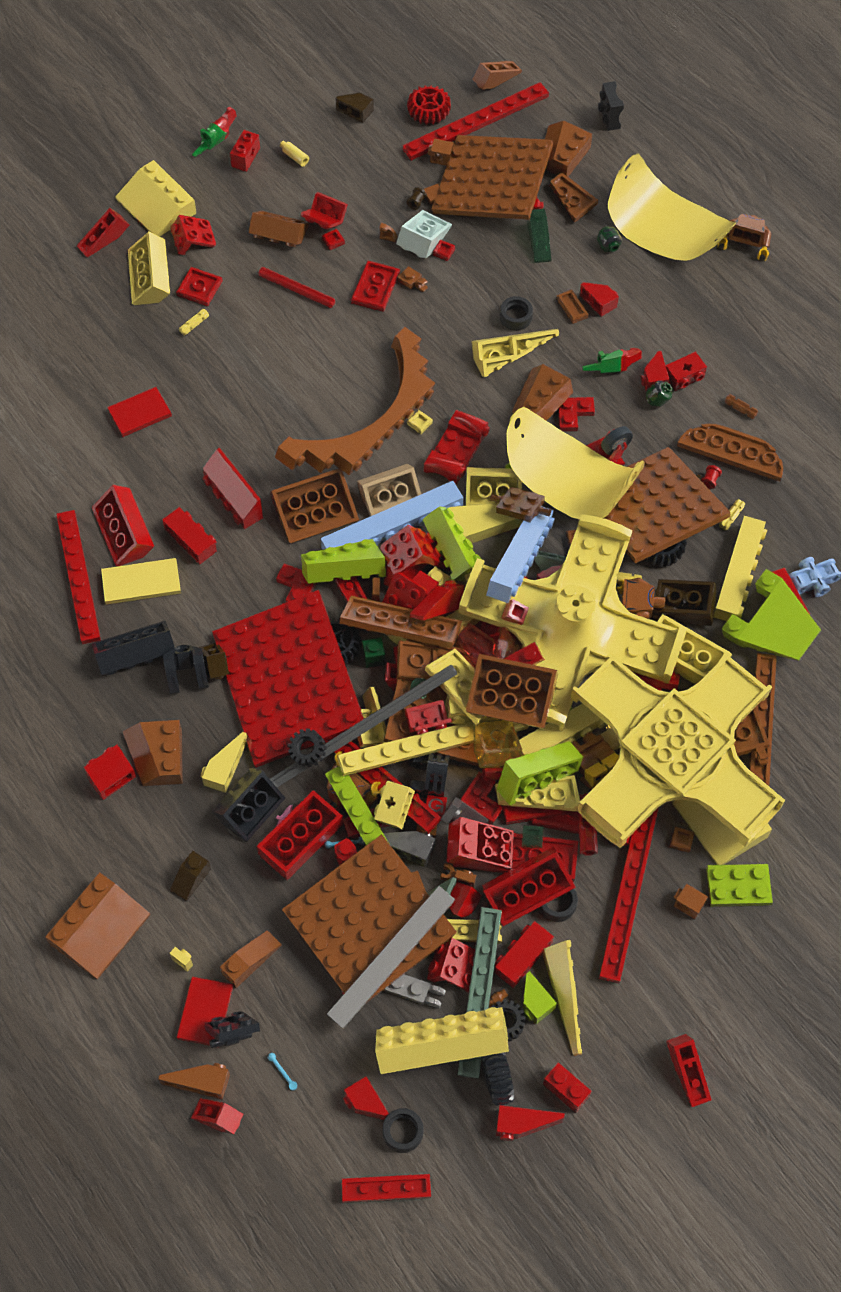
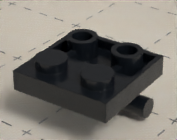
M237 1011L229 1017L212 1018L210 1022L205 1023V1030L215 1038L209 1040L211 1048L222 1045L227 1047L238 1044L240 1040L251 1038L252 1033L260 1031L259 1022L245 1012Z

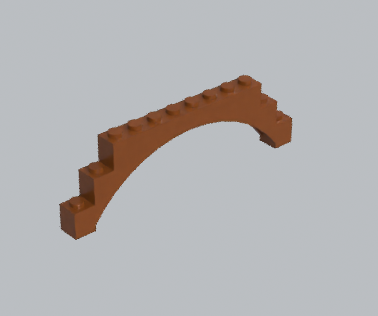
M406 327L394 337L391 348L395 350L399 365V389L395 401L383 416L366 428L339 438L299 440L289 436L278 446L275 458L291 470L297 466L300 467L305 461L320 473L325 468L329 469L333 464L347 475H350L353 471L357 472L362 466V462L364 460L368 461L375 449L379 450L384 443L383 441L385 439L389 440L394 430H399L404 424V420H409L414 414V410H419L424 404V400H429L434 394L435 382L425 375L428 360L418 353L421 338Z

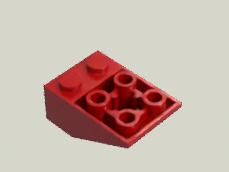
M459 817L449 824L447 862L464 867L510 870L512 869L514 831Z

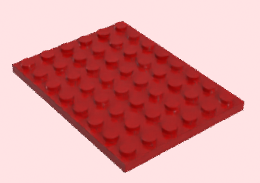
M319 590L212 631L216 645L219 644L226 654L229 674L226 677L243 731L247 735L246 741L256 768L290 755L288 752L290 749L288 743H291L290 738H295L294 733L297 732L299 734L301 729L304 731L306 729L314 730L326 741L338 736L364 719ZM311 741L303 743L300 751L313 746L314 743Z

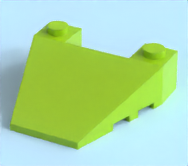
M765 569L755 583L757 592L767 598L749 624L732 614L722 628L723 635L740 647H749L760 652L765 651L780 657L799 661L821 629L785 581L778 575Z

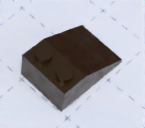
M658 579L655 597H665L664 609L653 608V613L658 615L664 614L669 618L691 625L712 626L717 598L715 582Z

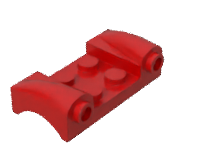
M456 410L448 422V428L435 450H432L426 459L424 472L440 474L450 482L454 481L455 485H457L460 478L464 477L466 468L484 437H487L490 431L488 422Z

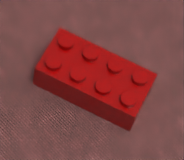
M313 790L257 845L258 855L288 880L343 825V815Z

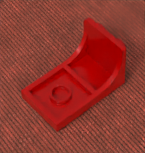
M407 525L380 547L393 574L397 572L403 573L410 567L422 563H428L447 572L451 570L446 568L443 562L446 558L436 548L437 540L434 541L429 532L426 533L420 528L417 529Z

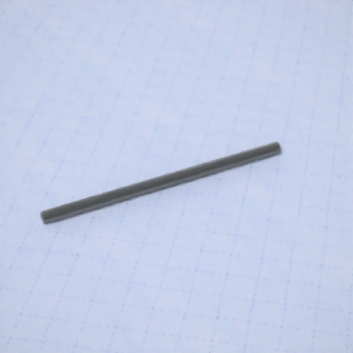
M447 666L325 743L327 750H324L326 755H322V758L324 759L457 675L454 666ZM295 762L269 779L276 787H279L309 767L307 765L302 767Z

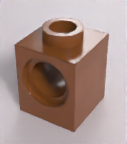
M434 139L433 144L429 145L428 149L430 162L447 166L448 161H450L451 152H453L454 142Z
M686 884L684 889L679 888L676 892L674 907L696 919L708 896Z

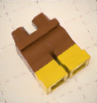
M589 732L583 737L585 744L580 746L577 741H573L572 744L583 756L579 771L591 787L594 788L613 769L619 760V755L612 750L601 734L596 736Z

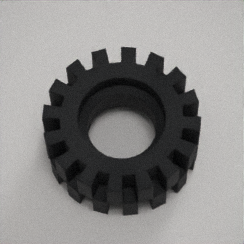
M301 729L299 734L295 732V738L291 737V743H288L290 748L288 752L291 758L302 767L306 765L312 767V764L316 766L318 765V760L322 762V755H326L324 750H327L324 739L316 731H311L310 729H306V731ZM307 741L313 742L314 750L308 755H303L300 751L302 744Z
M503 1000L502 1003L500 1001L496 1002V1005L491 1007H502L503 1013L510 1014L514 1019V1024L507 1028L508 1042L512 1041L513 1038H518L519 1034L523 1032L525 1025L523 1009H520L519 1004L515 1005L514 1001H510V1003L507 1000Z

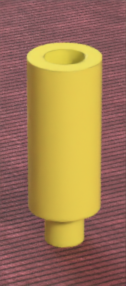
M282 141L280 143L282 151L299 165L305 166L308 163L309 156L291 142L286 143Z

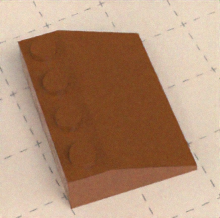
M339 468L270 492L273 505L289 544L359 520L343 471Z
M479 654L466 712L544 729L555 692L558 672L551 668Z
M99 872L46 935V939L52 947L98 980L148 919L150 913L118 885Z

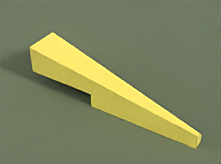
M552 329L472 341L473 359L482 377H487L490 373L501 369L502 366L509 362H513L531 352L537 346L545 344L551 338L559 336V330Z
M567 940L544 948L543 958L572 1054L575 1056L582 1055L579 1035L580 1028H578L577 1022L578 1006L572 968L573 960H571L570 954L571 940Z

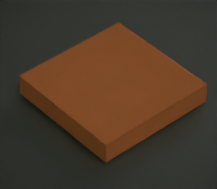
M399 640L396 679L425 681L431 676L425 671V668L437 660V645Z

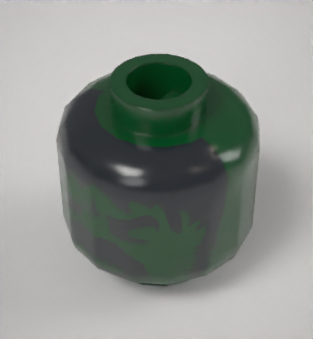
M607 226L599 231L597 241L603 251L615 252L619 249L622 238L614 227Z
M660 380L656 381L646 390L647 402L656 407L663 406L673 395L671 385Z

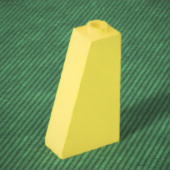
M499 503L449 507L454 514L455 522L463 528V535L471 543L518 528L523 521L496 513V506Z

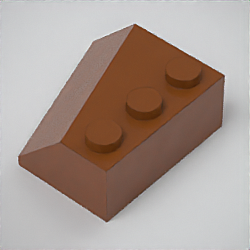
M566 121L549 125L545 139L552 140L553 147L545 170L555 175H559L562 172L569 177L591 148L592 133Z
M544 364L532 368L512 413L514 414L518 409L525 407L547 421L573 393L571 379Z
M179 720L139 722L123 731L143 786L183 784L182 728Z

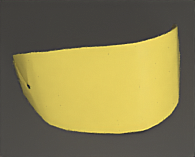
M640 154L632 155L619 170L608 200V210L611 219L617 229L627 239L644 249L674 260L687 261L704 254L715 247L736 224V222L717 216L711 211L672 192L654 176Z
M525 407L518 409L510 418L507 429V453L512 470L528 488L537 494L545 496L547 503L572 518L580 519L581 514L599 518L606 517L644 468V461L638 462L634 468H630L608 460ZM517 418H520V425L515 429V421Z

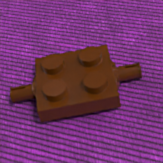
M510 487L503 496L493 493L490 496V501L499 503L496 506V513L527 522H531L539 514L548 517L551 515V509L542 507L545 502V496L535 492Z

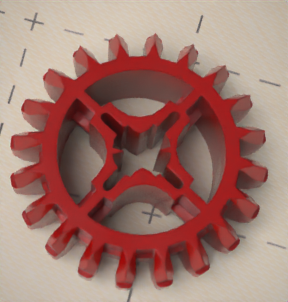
M424 85L423 88L419 86L417 90L413 89L407 100L408 113H410L411 117H414L415 121L419 120L420 124L423 122L426 125L428 123L433 125L435 122L440 123L441 120H445L446 116L449 115L451 109V100L448 92H444V89H439L438 86L432 87V85L430 87Z

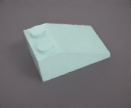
M422 210L401 226L396 244L404 250L415 253L418 257L427 258L433 253L438 242L447 234L452 224Z

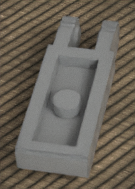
M405 974L384 989L387 993L436 1008H440L441 1002L427 997L428 992L444 996L446 992L441 987L430 985L431 983Z

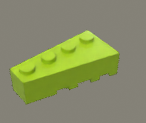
M439 506L422 520L431 538L434 541L437 540L436 548L439 553L445 556L446 560L443 562L446 568L452 570L453 573L450 575L452 580L465 581L464 576L472 572L477 558H481L473 551V545L470 540L466 539L463 535V528L455 522L453 512L447 507Z
M364 539L356 543H346L338 547H328L324 550L301 554L302 574L308 583L333 581L334 578L350 580L351 576L361 575L363 579L370 578V575L379 574V577H386L385 557L373 539Z
M568 741L534 753L525 754L515 759H509L505 761L497 791L511 806L516 803V798L521 796L526 798L531 795V791L539 787L542 790L548 787L553 779L558 782L560 779L577 772L583 756Z

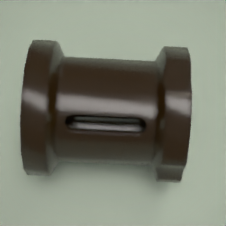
M415 187L412 196L406 201L407 205L413 210H418L421 207L420 203L427 197V193L424 189Z

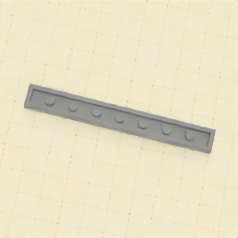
M438 886L327 1015L344 1029L453 904L455 899Z

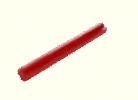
M261 267L258 272L260 277L327 307L333 308L335 305V298L270 269Z

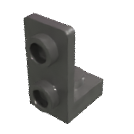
M457 797L452 801L441 819L447 824L451 819L456 820L459 817L483 823L488 822L486 817Z

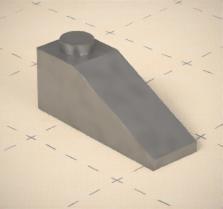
M418 831L383 833L398 856L426 867L435 847V838L431 834Z

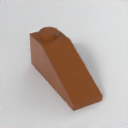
M513 61L485 62L479 64L472 80L477 83L480 89H491L517 76L522 70Z
M267 930L239 949L220 966L221 973L237 988L277 951L282 944Z
M214 1063V1065L206 1064L162 1074L159 1076V1081L162 1085L223 1100L230 1073L225 1065Z

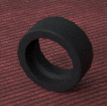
M513 296L503 301L500 306V321L502 325L511 330H522L530 325L533 307L526 298ZM512 308H519L526 312V316L514 319L509 317L506 311Z
M575 889L566 892L570 899V905L567 910L555 912L549 909L547 904L539 907L542 915L554 922H562L571 918L576 911L578 902Z
M399 1108L392 1111L383 1123V1138L386 1145L398 1153H408L415 1150L423 1138V1123L420 1116L415 1111L407 1108ZM399 1118L410 1119L416 1127V1134L408 1143H398L390 1134L392 1123Z

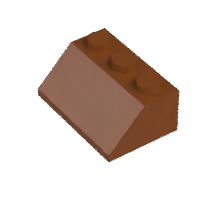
M266 211L252 212L249 233L254 234L253 237L263 239L267 237L270 238L269 241L280 243V241L286 242L287 246L296 247V245L302 243L310 222Z

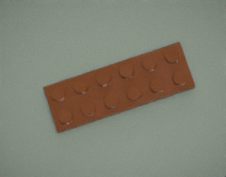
M355 596L350 597L340 616V624L450 649L453 648L461 629L462 620L436 616L423 621L410 617L413 609Z

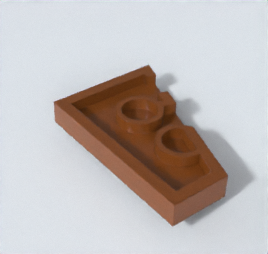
M562 172L550 181V187L574 222L598 205V199Z

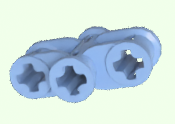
M813 557L802 560L798 564L801 570L789 574L798 593L801 595L814 589L815 597L827 594L831 590L828 584L841 579V572L838 571L834 559H828L816 565L814 564L815 560Z

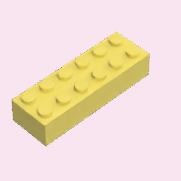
M491 1007L484 1011H469L462 1015H447L444 1018L425 1019L417 1023L407 1022L400 1026H385L376 1030L375 1052L380 1073L385 1074L509 1052L503 1008Z

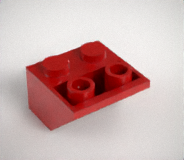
M118 745L107 748L101 756L91 759L84 767L90 784L103 800L136 778L134 769Z

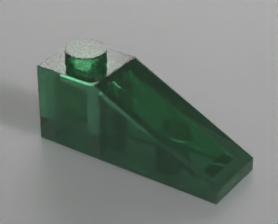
M545 208L533 209L530 219L527 220L534 263L551 262L550 239Z

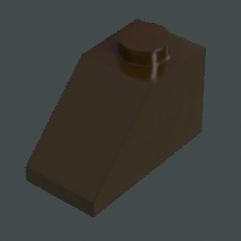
M360 92L337 96L336 110L364 123L374 111V99Z
M213 643L199 647L202 648L206 674L210 679H222L224 675L229 674L226 654L219 644Z
M192 850L180 866L170 891L188 901L211 871L210 862Z

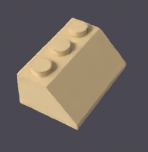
M409 464L357 481L362 500L370 517L421 495L414 467Z

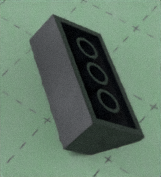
M166 621L92 643L101 675H112L117 670L123 668L131 669L135 667V664L142 662L144 664L150 663L154 658H163L164 654L175 648Z

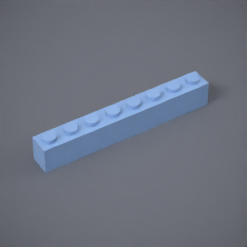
M451 481L322 537L321 548L324 550L328 547H338L346 543L360 542L364 539H373L378 546V544L387 541L407 525L415 528L425 526L422 519L439 506L447 508L463 506V496L454 481Z
M551 510L550 517L539 514L531 522L523 520L490 579L486 596L509 603L511 597L516 596L518 588L521 587L523 579L528 573L529 567L533 564L534 557H537L539 548L542 547L544 539L547 538L549 530L553 526L555 518H552L554 510Z

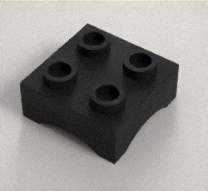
M616 81L603 83L602 90L600 91V102L598 103V110L602 112L603 124H606L608 131L621 129L619 116L624 109V104L616 94Z

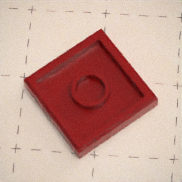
M191 267L176 294L187 300L209 306L223 280L220 276Z

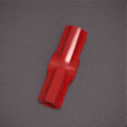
M580 814L578 823L580 854L592 856L598 853L597 830L593 826L586 827L583 822L587 820Z

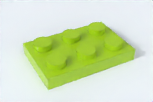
M768 864L707 865L710 907L772 905Z

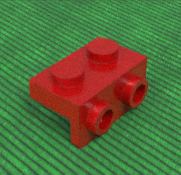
M443 700L404 709L409 731H416L417 735L429 732L428 728L434 726L435 730L446 728V723L452 722L451 718L448 719Z

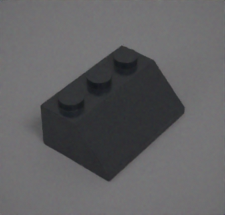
M250 768L211 812L225 827L247 842L285 800V796L263 771Z

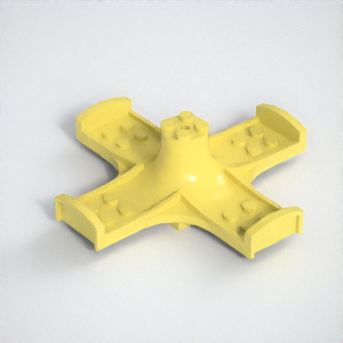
M581 514L566 560L561 568L547 578L538 580L524 578L516 596L511 597L510 600L514 599L529 607L523 625L501 619L506 602L486 596L490 579L496 568L484 565V560L478 558L459 604L460 614L506 629L515 634L523 644L522 648L536 642L545 659L536 666L555 669L558 672L547 722L559 725V730L562 731L573 703L571 699L572 689L575 686L578 688L587 675L592 672L595 673L605 663L606 656L609 653L629 670L669 683L687 628L683 626L677 629L632 614L619 601L616 591V581L632 530L610 520Z
M730 652L699 683L685 691L678 692L676 689H673L671 692H666L653 688L642 681L610 653L606 656L605 663L579 688L575 686L572 689L571 699L576 703L578 701L582 702L616 732L620 743L619 760L613 769L580 801L577 810L599 833L619 848L626 843L631 834L658 807L669 801L684 799L698 802L740 837L739 842L744 847L767 825L784 804L785 799L752 773L737 756L734 747L736 741L734 739L735 729L761 701L768 697L772 686L768 685L766 687L731 658L732 654Z

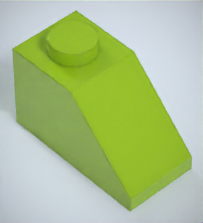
M529 971L525 978L524 1016L529 1021L533 1020L535 1024H538L556 1009L557 1003Z

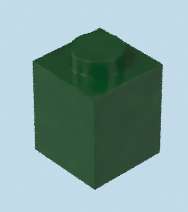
M382 638L363 641L366 668L385 665Z

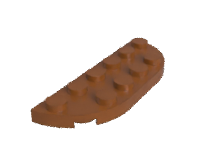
M701 424V427L687 430L677 443L678 447L779 482L781 481L783 475L782 460L779 459L774 447L757 437L717 424Z

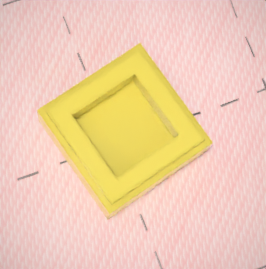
M420 410L407 421V425L420 434L433 423V419Z

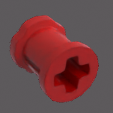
M715 465L707 466L706 474L701 478V481L708 489L716 487V480L722 474L721 469Z

